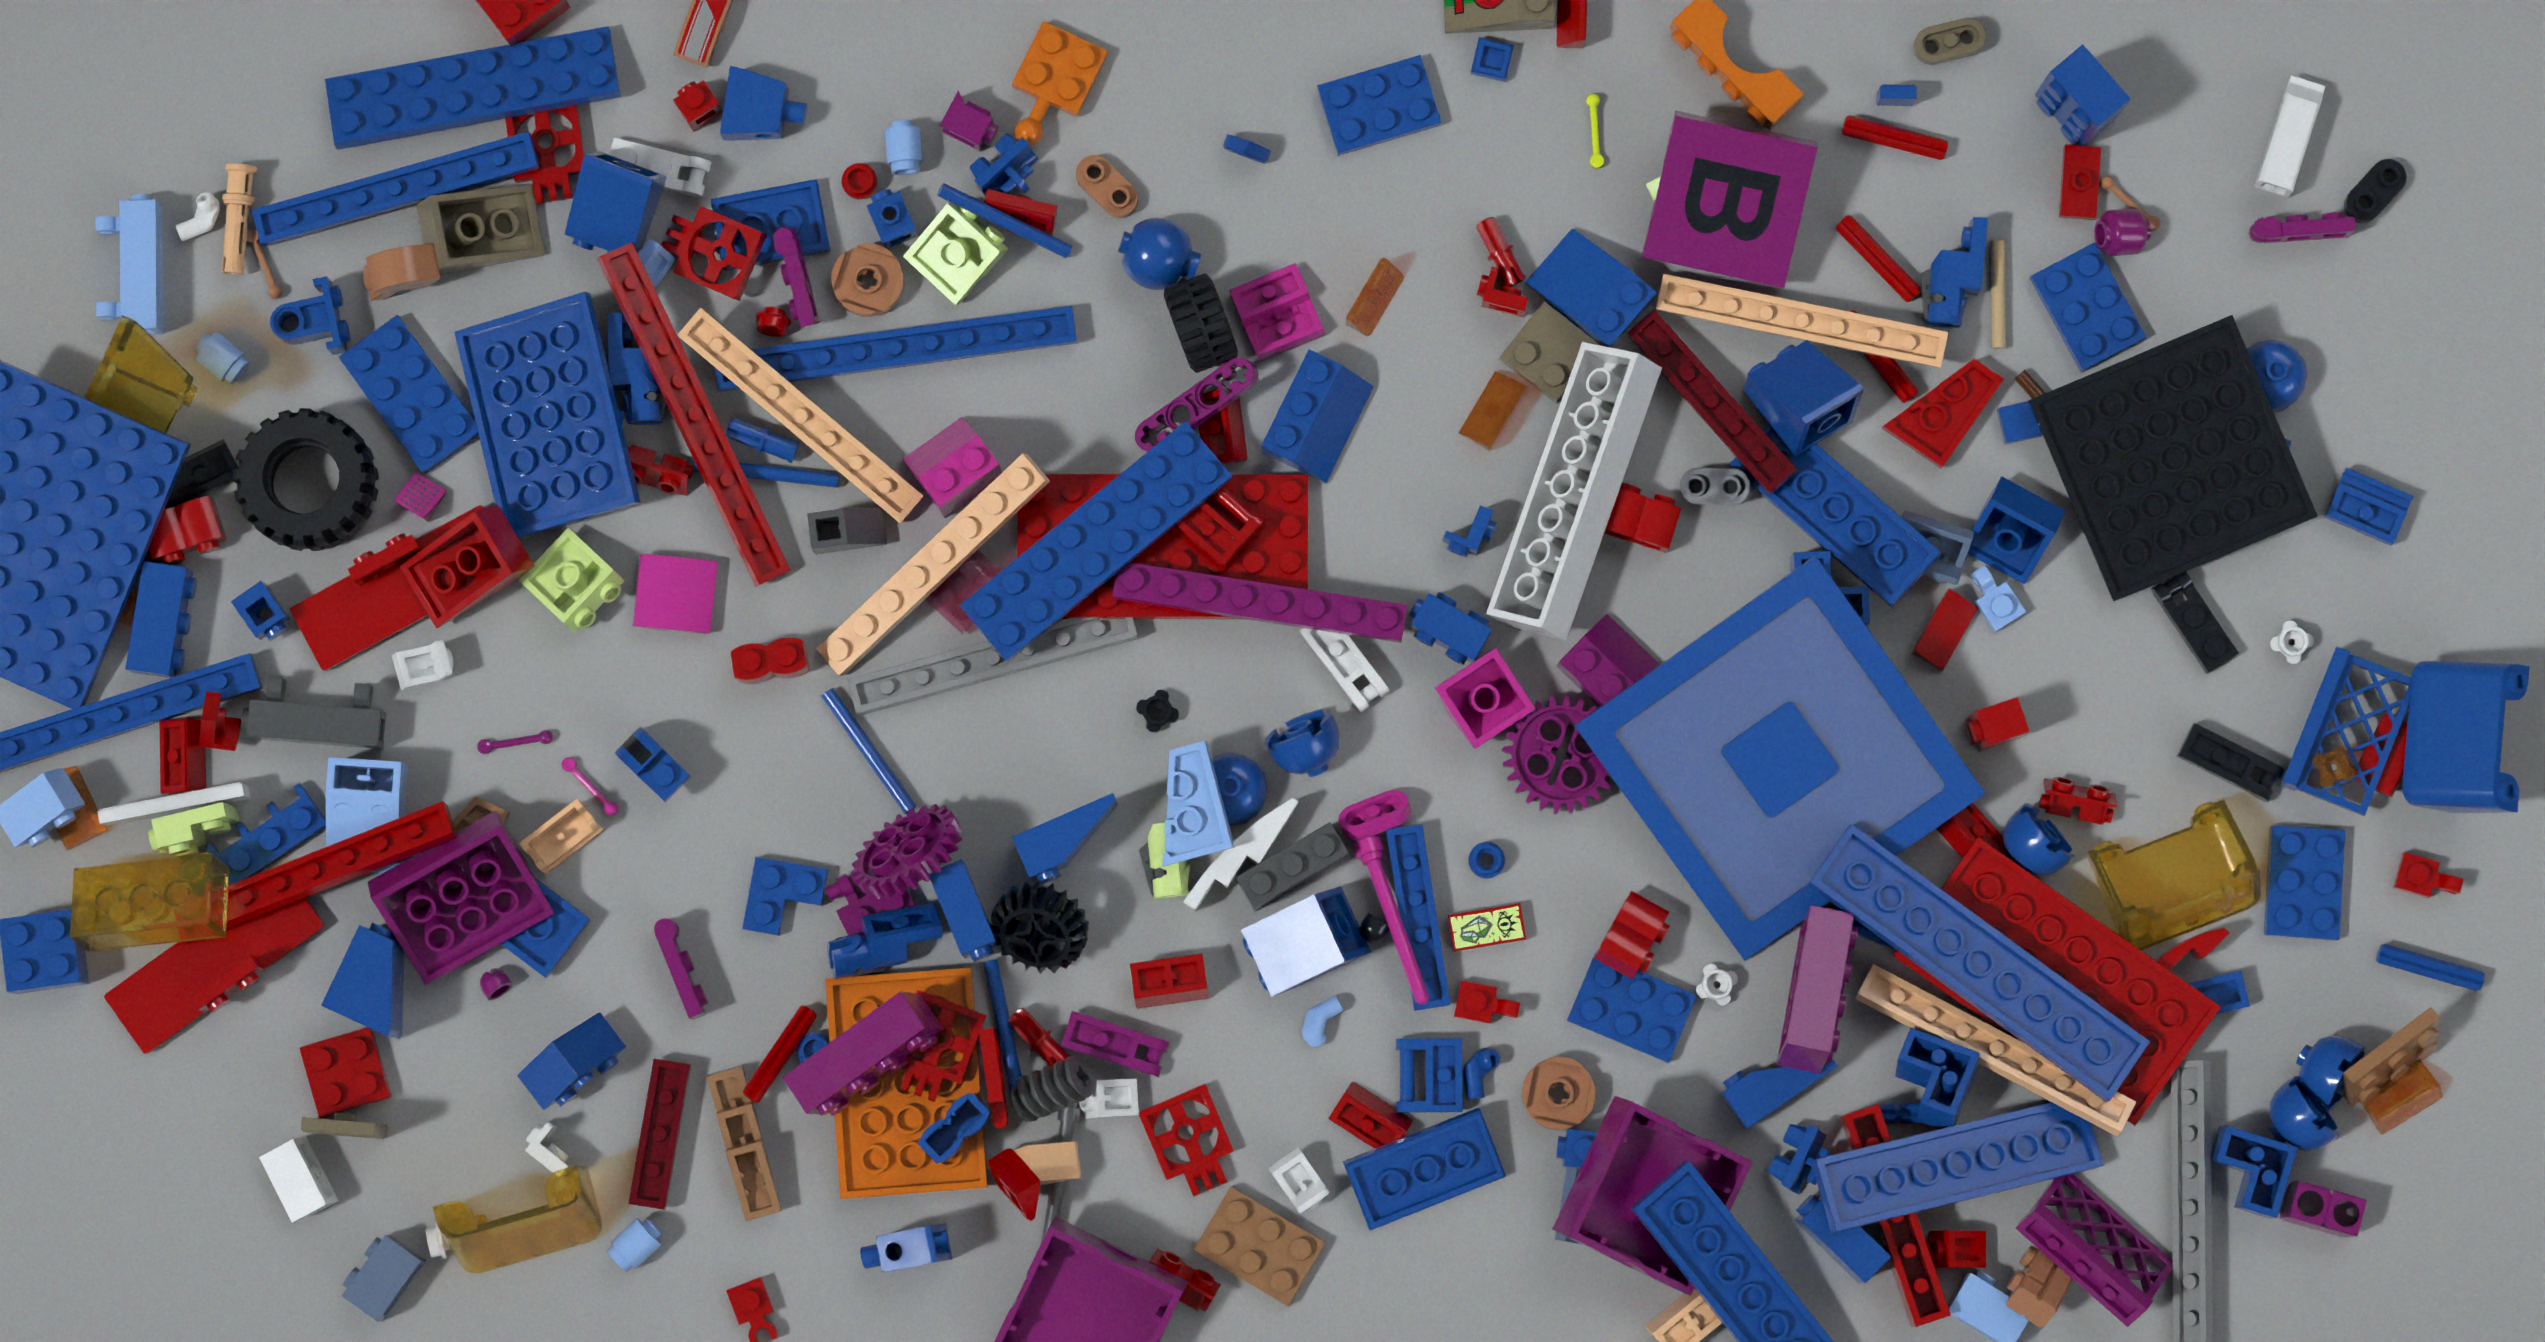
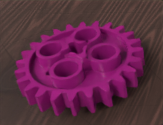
M1565 695L1562 705H1557L1554 697L1550 696L1548 707L1544 708L1542 703L1537 700L1535 701L1536 712L1534 714L1530 712L1524 716L1525 722L1518 720L1513 724L1518 730L1517 733L1506 732L1505 737L1512 741L1513 745L1503 747L1502 752L1511 755L1512 759L1503 762L1502 765L1514 770L1507 777V781L1518 780L1520 782L1515 793L1519 794L1525 790L1529 793L1526 804L1531 803L1537 798L1540 800L1539 811H1542L1547 803L1552 804L1554 814L1558 813L1561 805H1565L1568 813L1572 814L1574 803L1578 802L1585 810L1588 808L1586 799L1588 796L1597 802L1601 799L1597 792L1598 787L1606 791L1611 788L1604 779L1605 777H1612L1594 752L1583 754L1575 748V738L1581 735L1576 727L1566 750V754L1571 756V760L1565 759L1562 762L1554 785L1548 784V779L1556 760V756L1551 751H1558L1568 725H1575L1591 714L1597 708L1595 705L1586 712L1582 710L1583 699H1580L1575 707L1570 706L1569 696ZM1552 722L1559 727L1560 737L1557 740L1547 741L1541 736L1540 728L1544 723ZM1534 756L1544 758L1548 765L1547 772L1542 775H1534L1528 769V760ZM1567 769L1579 771L1582 777L1581 785L1576 788L1567 787L1562 781V773Z
M934 804L928 809L926 805H923L917 813L911 808L907 816L902 817L898 814L894 823L885 822V829L881 832L874 831L872 833L875 837L873 840L863 842L866 849L855 854L858 860L852 863L854 870L851 871V874L862 893L865 892L869 898L874 895L879 900L885 894L887 899H890L896 891L902 896L908 887L911 886L915 890L918 887L919 881L924 880L928 882L930 881L929 875L932 872L942 871L940 868L941 863H947L952 860L948 854L958 851L959 848L956 843L962 841L960 833L963 829L960 827V823L952 811H948L946 806L939 808L937 804Z

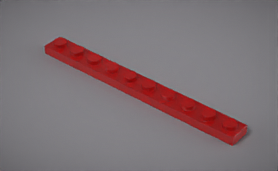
M631 242L599 256L597 261L755 587L787 573L791 569L633 243Z

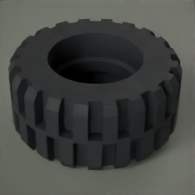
M299 408V411L292 413L290 410L279 412V418L271 420L268 417L259 423L262 428L256 434L252 431L245 438L248 442L245 450L239 449L236 456L239 466L238 469L233 470V481L237 483V490L234 493L236 501L243 508L241 512L255 526V529L264 536L292 550L302 551L303 549H310L311 551L324 550L326 545L331 544L335 547L344 543L343 537L348 534L354 536L360 530L358 524L362 519H369L372 510L369 508L372 500L377 501L379 490L375 488V481L379 480L378 469L373 463L375 458L371 449L365 444L364 439L347 423L324 411L314 412L311 408ZM304 447H315L331 455L338 466L339 482L336 492L327 504L314 512L302 514L290 511L279 502L275 495L274 477L276 470L282 460L293 451Z

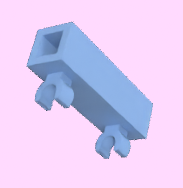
M134 194L130 196V200H119V217H95L96 232H100V235L120 234V302H96V317H100L101 321L120 319V330L127 335L164 334L163 206L156 199L152 200L151 195Z

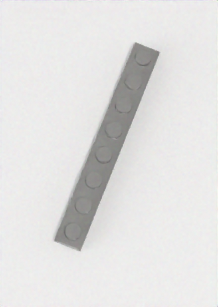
M1067 618L1056 622L1007 663L989 641H984L850 678L847 681L856 714L861 716L1138 639L1133 618Z
M2183 1060L2171 1076L2173 1342H2213L2211 1060Z

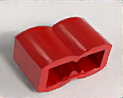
M1621 483L1604 534L1667 553L1682 508L1675 506L1676 500L1670 497L1655 494L1654 499L1648 498L1640 494V488Z
M208 495L165 509L149 546L152 560L158 563L163 562L166 565H174L184 561V555L192 551L198 550L199 554H206L220 548L219 543L227 540L214 498Z
M798 638L778 639L767 646L757 643L744 644L730 652L734 677L739 682L745 684L762 683L773 676L796 678L810 671L807 645Z
M1630 891L1594 958L1630 979H1633L1638 970L1645 973L1655 955L1649 951L1653 942L1655 941L1660 944L1670 927L1665 922L1669 911Z

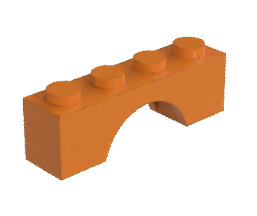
M1694 0L1672 21L1670 30L1673 32L1671 38L1681 49L1686 51L1689 48L1698 57L1696 60L1697 65L1708 76L1714 74L1723 83L1721 88L1731 100L1736 102L1739 99L1748 108L1746 114L1758 127L1764 125L1770 131L1801 102L1804 94L1780 69L1767 73H1751L1736 66L1727 56L1723 45V30L1728 16L1712 0Z

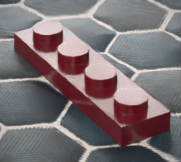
M653 1059L628 1204L662 1210L667 1208L691 1070L690 1064Z

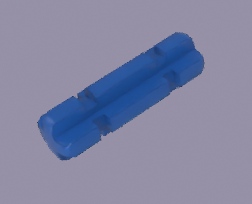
M1900 1103L1899 1106H1895V1104L1880 1105L1885 1124H1895L1896 1121H1900V1123H1922L1917 1121L1920 1103Z

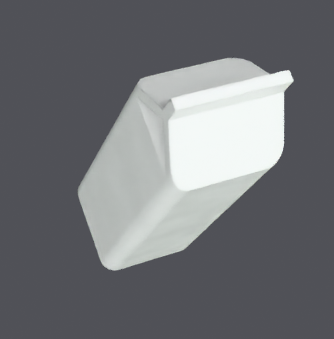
M2290 76L2254 187L2284 197L2291 195L2322 102L2324 85Z

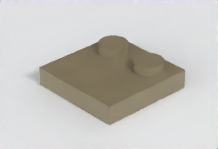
M1543 301L1499 357V360L1553 402L1557 403L1564 394L1581 343L1600 344Z

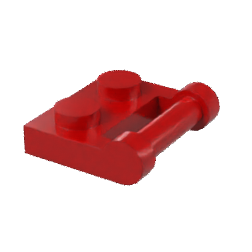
M1222 487L1212 496L1245 524L1240 531L1234 528L1205 501L1178 522L1175 527L1224 568L1247 541L1263 527L1267 519L1259 512L1253 513L1225 487Z

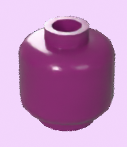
M2135 208L2105 211L2094 227L2095 242L2108 256L2139 254L2144 249L2146 241L2151 237L2149 221L2144 219L2142 213Z

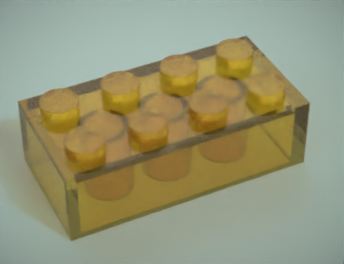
M212 853L74 868L70 938L87 952L226 937L229 868Z

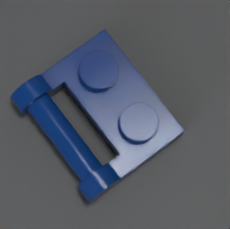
M1462 1038L1396 1039V1050H1400V1101H1396V1113L1463 1112ZM1414 1050H1425V1101H1415Z

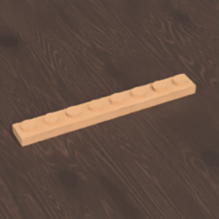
M1663 274L1656 310L1804 341L1807 340L1808 342L1940 369L1949 333Z
M700 307L678 333V337L900 524L924 497L921 492L703 308Z
M1022 453L816 648L817 651L838 676H844L1045 487L1050 480L1028 454Z
M1875 964L1872 965L1855 998L1908 1027L1979 1052L1978 1064L2117 1137L2121 1134L2136 1104V1101L2117 1091L2109 1102L2103 1101L2025 1043Z

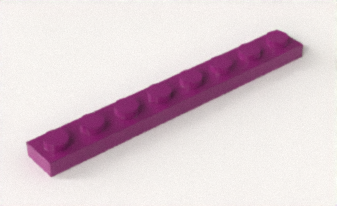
M1129 563L1116 573L1113 599L1399 643L1402 642L1407 610L1406 604Z

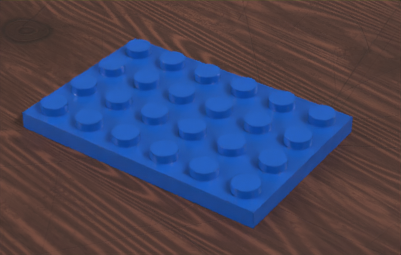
M581 292L454 332L495 505L500 507L518 539L641 503L589 292Z

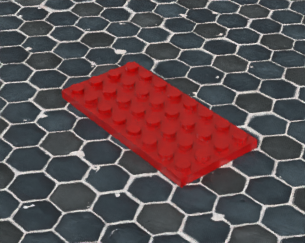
M1045 474L1050 482L1018 511L1017 558L1120 474ZM1231 474L1233 479L1223 487L1253 513L1259 512L1267 520L1263 527L1247 541L1224 568L1175 526L1130 562L1308 590V474ZM1213 496L1205 501L1238 531L1245 525ZM1116 574L1061 618L1248 620L1113 599Z
M1977 836L1940 889L2150 1041L2117 1090L2120 1094L2136 1101L2127 1120L2136 1126L2221 1006ZM1898 950L1895 951L1893 957L1993 1027L2018 1039Z

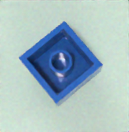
M69 909L0 919V939L6 991L8 993L22 994L89 984L80 911Z

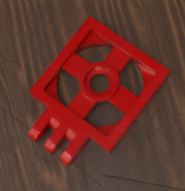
M574 105L505 118L508 137L516 135L526 119L533 115L535 119L536 129L532 133V139L536 153L540 154L542 169L513 176L515 183L532 181L536 204L544 203L542 189L548 188L550 201H558L557 186L563 187L562 192L565 200L572 199L570 175L580 173L585 155L578 106ZM549 112L565 117L572 124V129L556 132L551 128ZM546 134L552 137V144L548 148H543L538 143L542 135ZM575 144V154L569 163L565 166L557 167L555 151H557L558 147Z
M702 206L699 207L694 222L673 214L671 221L679 226H683V228L679 232L668 227L666 235L678 239L676 245L668 241H662L661 244L665 250L679 256L673 273L740 301L767 234ZM716 222L725 224L718 240L711 242L701 237L704 227ZM739 231L746 241L747 257L736 253L733 245ZM718 247H724L727 251L725 259L718 261L714 255ZM695 251L706 255L709 261L703 277L696 274L691 263ZM732 266L741 270L732 280L717 284L724 268Z
M917 990L916 993L921 994L929 1007L935 1005L942 1006L938 1021L943 1027L947 1038L944 1043H935L928 1048L922 1062L918 1061L912 1053L906 1057L909 1061L907 1063L909 1066L900 1089L907 1092L911 1087L912 1079L919 1080L914 1095L921 1097L927 1083L932 1085L928 1094V1100L935 1102L944 1078L962 1084L979 1039V1030L983 1028L987 1015ZM956 1012L961 1013L969 1023L971 1029L969 1040L953 1034L951 1026ZM948 1048L964 1054L962 1060L950 1068L939 1069L936 1067L941 1052Z
M994 1028L980 1029L979 1036L992 1123L996 1128L1004 1129L1008 1126L1009 1119L997 1030Z
M1206 1084L1139 1112V1117L1166 1180L1184 1173L1193 1197L1200 1194L1199 1186L1195 1182L1196 1179L1202 1178L1207 1191L1214 1188L1208 1176L1210 1173L1215 1172L1216 1179L1220 1185L1227 1183L1218 1158L1232 1153L1234 1150ZM1191 1100L1201 1103L1208 1108L1210 1114L1196 1120L1189 1118L1181 1102ZM1168 1108L1174 1121L1172 1129L1156 1136L1154 1133L1156 1120L1159 1114ZM1189 1125L1192 1127L1193 1135L1191 1138L1183 1139L1180 1137L1179 1129L1181 1126ZM1216 1127L1218 1138L1215 1147L1210 1154L1204 1156L1198 1143L1200 1134ZM1175 1144L1184 1146L1190 1162L1187 1164L1173 1162L1164 1156L1162 1150Z

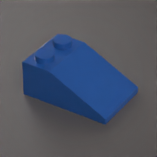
M1573 228L1525 282L1570 322L1601 346L1610 348L1616 344L1650 305L1657 293L1629 268Z
M1113 793L1012 837L1032 882L1039 880L1041 885L1061 877L1059 870L1068 866L1118 806Z

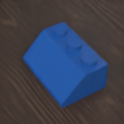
M1309 349L1261 445V453L1308 474L1321 482L1327 483L1374 386L1343 365Z

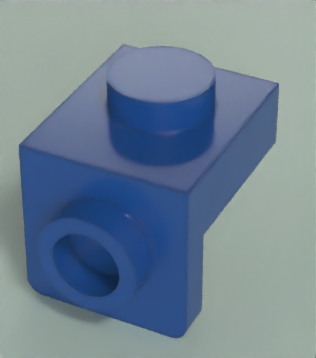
M1480 505L1467 538L1446 531L1442 541L1448 544L1447 550L1463 557H1467L1468 553L1476 555L1482 540L1489 543L1497 522L1491 520L1493 510Z

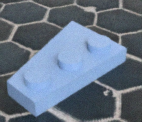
M1207 741L1169 750L1167 819H1165L1164 833H1166L1162 867L1235 848Z

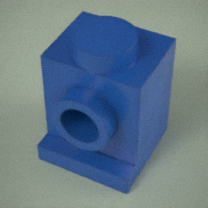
M887 189L871 197L873 203L866 206L885 248H891L918 236L900 191L892 194L891 189ZM893 209L897 212V215L893 220H886L883 217L884 212Z
M259 581L231 601L256 638L262 640L264 637H267L271 641L287 630L284 623L289 621L290 617L273 595L269 586L264 582ZM263 609H270L271 617L266 621H261L260 612Z

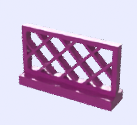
M2074 1174L2053 1179L2030 1212L2016 1226V1229L2127 1327L2149 1308L2153 1302L2152 1298L2173 1269V1261ZM2062 1182L2073 1191L2075 1198H2064L2061 1188ZM2045 1205L2056 1206L2059 1217H2057ZM2067 1207L2078 1208L2081 1221H2071ZM2089 1209H2094L2099 1213L2103 1223L2092 1222ZM2074 1230L2084 1231L2087 1242L2084 1239H2082L2076 1232H2074ZM2095 1232H2106L2109 1246L2099 1245ZM2116 1233L2124 1235L2129 1240L2131 1248L2120 1247ZM2102 1255H2112L2115 1267ZM2123 1256L2134 1257L2137 1271L2126 1269ZM2144 1258H2150L2161 1270L2159 1272H2148ZM2129 1279L2140 1280L2143 1291Z

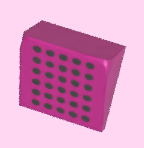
M416 472L397 494L394 501L428 522L447 491Z

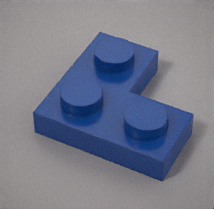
M755 857L742 929L780 936L786 900L822 906L829 870Z

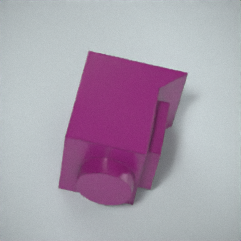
M959 90L940 124V127L943 128L942 133L979 152L984 143L987 145L992 143L999 129V126L994 124L990 111L970 101L964 104Z

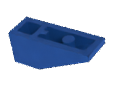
M1834 1060L1831 1061V1064L1825 1063L1820 1074L1789 1067H1779L1752 1071L1744 1076L1740 1070L1723 1082L1726 1089L1720 1092V1095L1743 1128L1748 1129L1838 1065Z

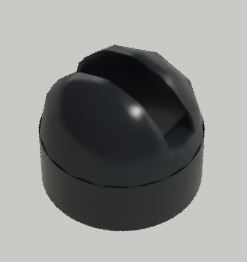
M1369 912L1362 920L1360 926L1361 936L1369 943H1379L1390 933L1389 926Z

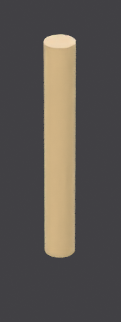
M1992 240L1990 241L1991 348L2006 349L2005 241Z

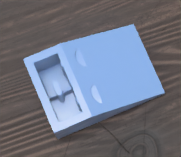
M328 757L325 793L326 847L405 815L408 778L407 764L397 761ZM401 860L369 873H384L400 864Z

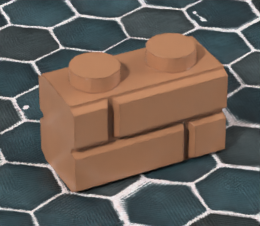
M2030 1245L2019 1262L2024 1266L2023 1271L2018 1269L2006 1287L2012 1291L2006 1303L2009 1308L2019 1315L2024 1314L2025 1319L2040 1328L2044 1327L2055 1315L2073 1279L2042 1251Z

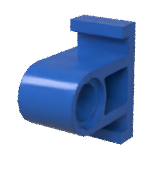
M327 276L313 279L314 287L319 292H323L322 296L286 303L278 306L272 312L270 317L271 329L283 342L290 345H299L332 337L333 341L326 342L328 351L333 355L347 351L345 342L351 341L350 331L346 319H340L338 307L343 306L342 293L339 285H333V282ZM297 316L299 318L298 328L293 332H284V321L288 317Z

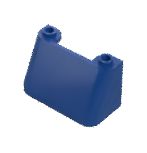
M2421 661L2416 664L2411 677L2402 784L2403 795L2409 804L2450 813H2518L2519 786L2512 775L2500 772L2505 702L2506 700H2519L2525 695L2528 687L2530 666L2457 661Z

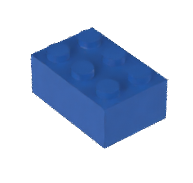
M2083 44L2049 72L2035 93L2038 98L2036 101L2042 112L2048 117L2054 116L2062 125L2060 130L2064 137L2072 144L2077 142L2079 146H2086L2112 124L2131 100Z

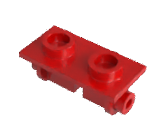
M633 444L631 447H627L636 485L644 484L658 488L667 494L677 493L687 496L688 479H691L694 465L688 463V459L664 454L661 463L656 464L654 462L657 451Z
M2054 777L2053 780L2044 778V791L2048 795L2041 794L2039 808L2045 809V813L2071 818L2073 806H2079L2078 820L2103 825L2104 822L2111 823L2114 809L2108 807L2117 808L2115 793H2111L2110 789L2101 785H2090L2089 788L2075 785L2074 781L2064 777Z
M1157 1248L1149 1262L1188 1281L1179 1301L1197 1312L1199 1309L1206 1312L1221 1284L1216 1282L1210 1273L1201 1269L1195 1270L1183 1263L1182 1259L1175 1253L1162 1251Z

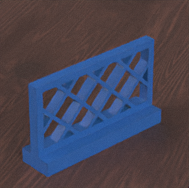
M2336 646L2281 786L2293 791L2298 790L2365 816L2409 706L2411 677L2351 655L2350 651ZM2355 665L2368 670L2373 684L2354 691L2348 678L2352 666ZM2375 673L2386 678L2378 681ZM2391 681L2407 685L2408 688L2404 698L2389 705L2381 686ZM2346 685L2349 694L2340 697L2343 688ZM2376 688L2384 707L2365 715L2357 696ZM2352 698L2360 717L2341 725L2335 713V708L2337 704ZM2400 706L2395 718L2391 709ZM2387 712L2393 725L2391 731L2375 738L2367 719ZM2332 718L2336 727L2327 731ZM2363 722L2370 741L2351 748L2343 729ZM2339 732L2347 751L2327 759L2321 745L2323 738ZM2387 739L2383 751H2381L2378 743ZM2373 745L2379 758L2377 766L2362 772L2354 753ZM2319 751L2323 761L2313 764ZM2349 755L2357 774L2338 782L2330 763ZM2324 765L2333 782L2332 785L2323 789H2317L2305 784L2310 771ZM2373 773V776L2368 786L2364 776ZM2360 779L2366 792L2361 805L2346 800L2340 786ZM2336 789L2338 796L2332 795L2327 792Z

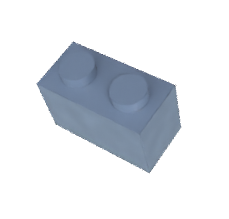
M385 1235L382 1240L377 1237L364 1254L368 1257V1260L360 1270L355 1267L343 1283V1286L347 1289L342 1294V1297L377 1322L384 1321L426 1262L424 1258L391 1235Z

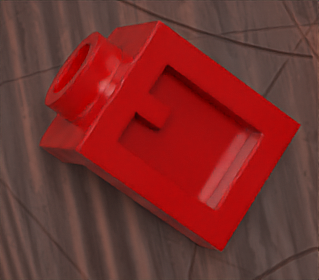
M1491 267L1489 276L1482 274L1477 296L1483 297L1481 307L1524 317L1528 297L1521 296L1522 291L1513 287L1501 286V290L1493 289L1498 268Z
M206 691L201 716L199 746L235 751L241 729V719L226 717L227 709L220 708L221 693Z
M1929 1231L1927 1247L1935 1268H1986V1231Z

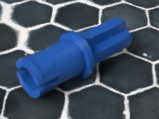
M733 418L730 421L726 432L727 438L757 449L758 454L763 451L787 460L789 463H792L800 442L771 432L768 426L763 429L737 418Z

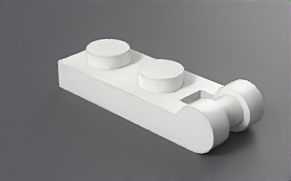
M613 138L609 155L667 176L663 189L695 197H703L705 186L702 185L704 175L709 173L712 163L709 160L618 138ZM682 168L691 170L688 181L679 179Z
M1302 628L1299 631L1360 713L1369 707L1368 703L1378 695L1383 697L1390 691L1349 635ZM1364 675L1370 684L1359 691L1353 682Z

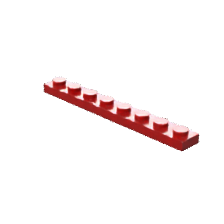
M441 801L174 907L181 938L187 944L453 840L457 836L449 807L444 801Z

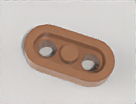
M1091 155L1080 161L1076 169L1078 184L1107 214L1114 218H1126L1136 210L1138 196L1135 188L1105 158ZM1096 167L1100 169L1101 174L1098 178L1092 179L1087 175L1088 170ZM1118 192L1124 193L1127 197L1125 202L1121 204L1113 201V196Z

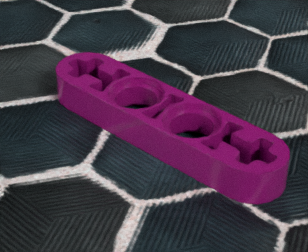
M1244 358L1229 360L1141 422L1135 431L1137 445L1142 450L1148 452L1155 446V444L1146 443L1145 441L1149 438V433L1147 432L1149 429L1159 431L1167 425L1174 431L1179 427L1173 420V414L1181 406L1189 408L1191 418L1188 424L1193 430L1256 385L1258 381L1257 367L1251 361ZM1237 367L1248 369L1244 374L1246 378L1244 383L1235 380L1227 385L1232 389L1231 393L1219 380L1221 377L1228 382L1237 375L1235 371ZM1211 385L1217 386L1220 391L1218 402L1214 405H1206L1202 399L1204 390ZM1163 418L1166 422V425L1161 422ZM1164 430L1156 436L1158 443L1168 436L1170 432Z

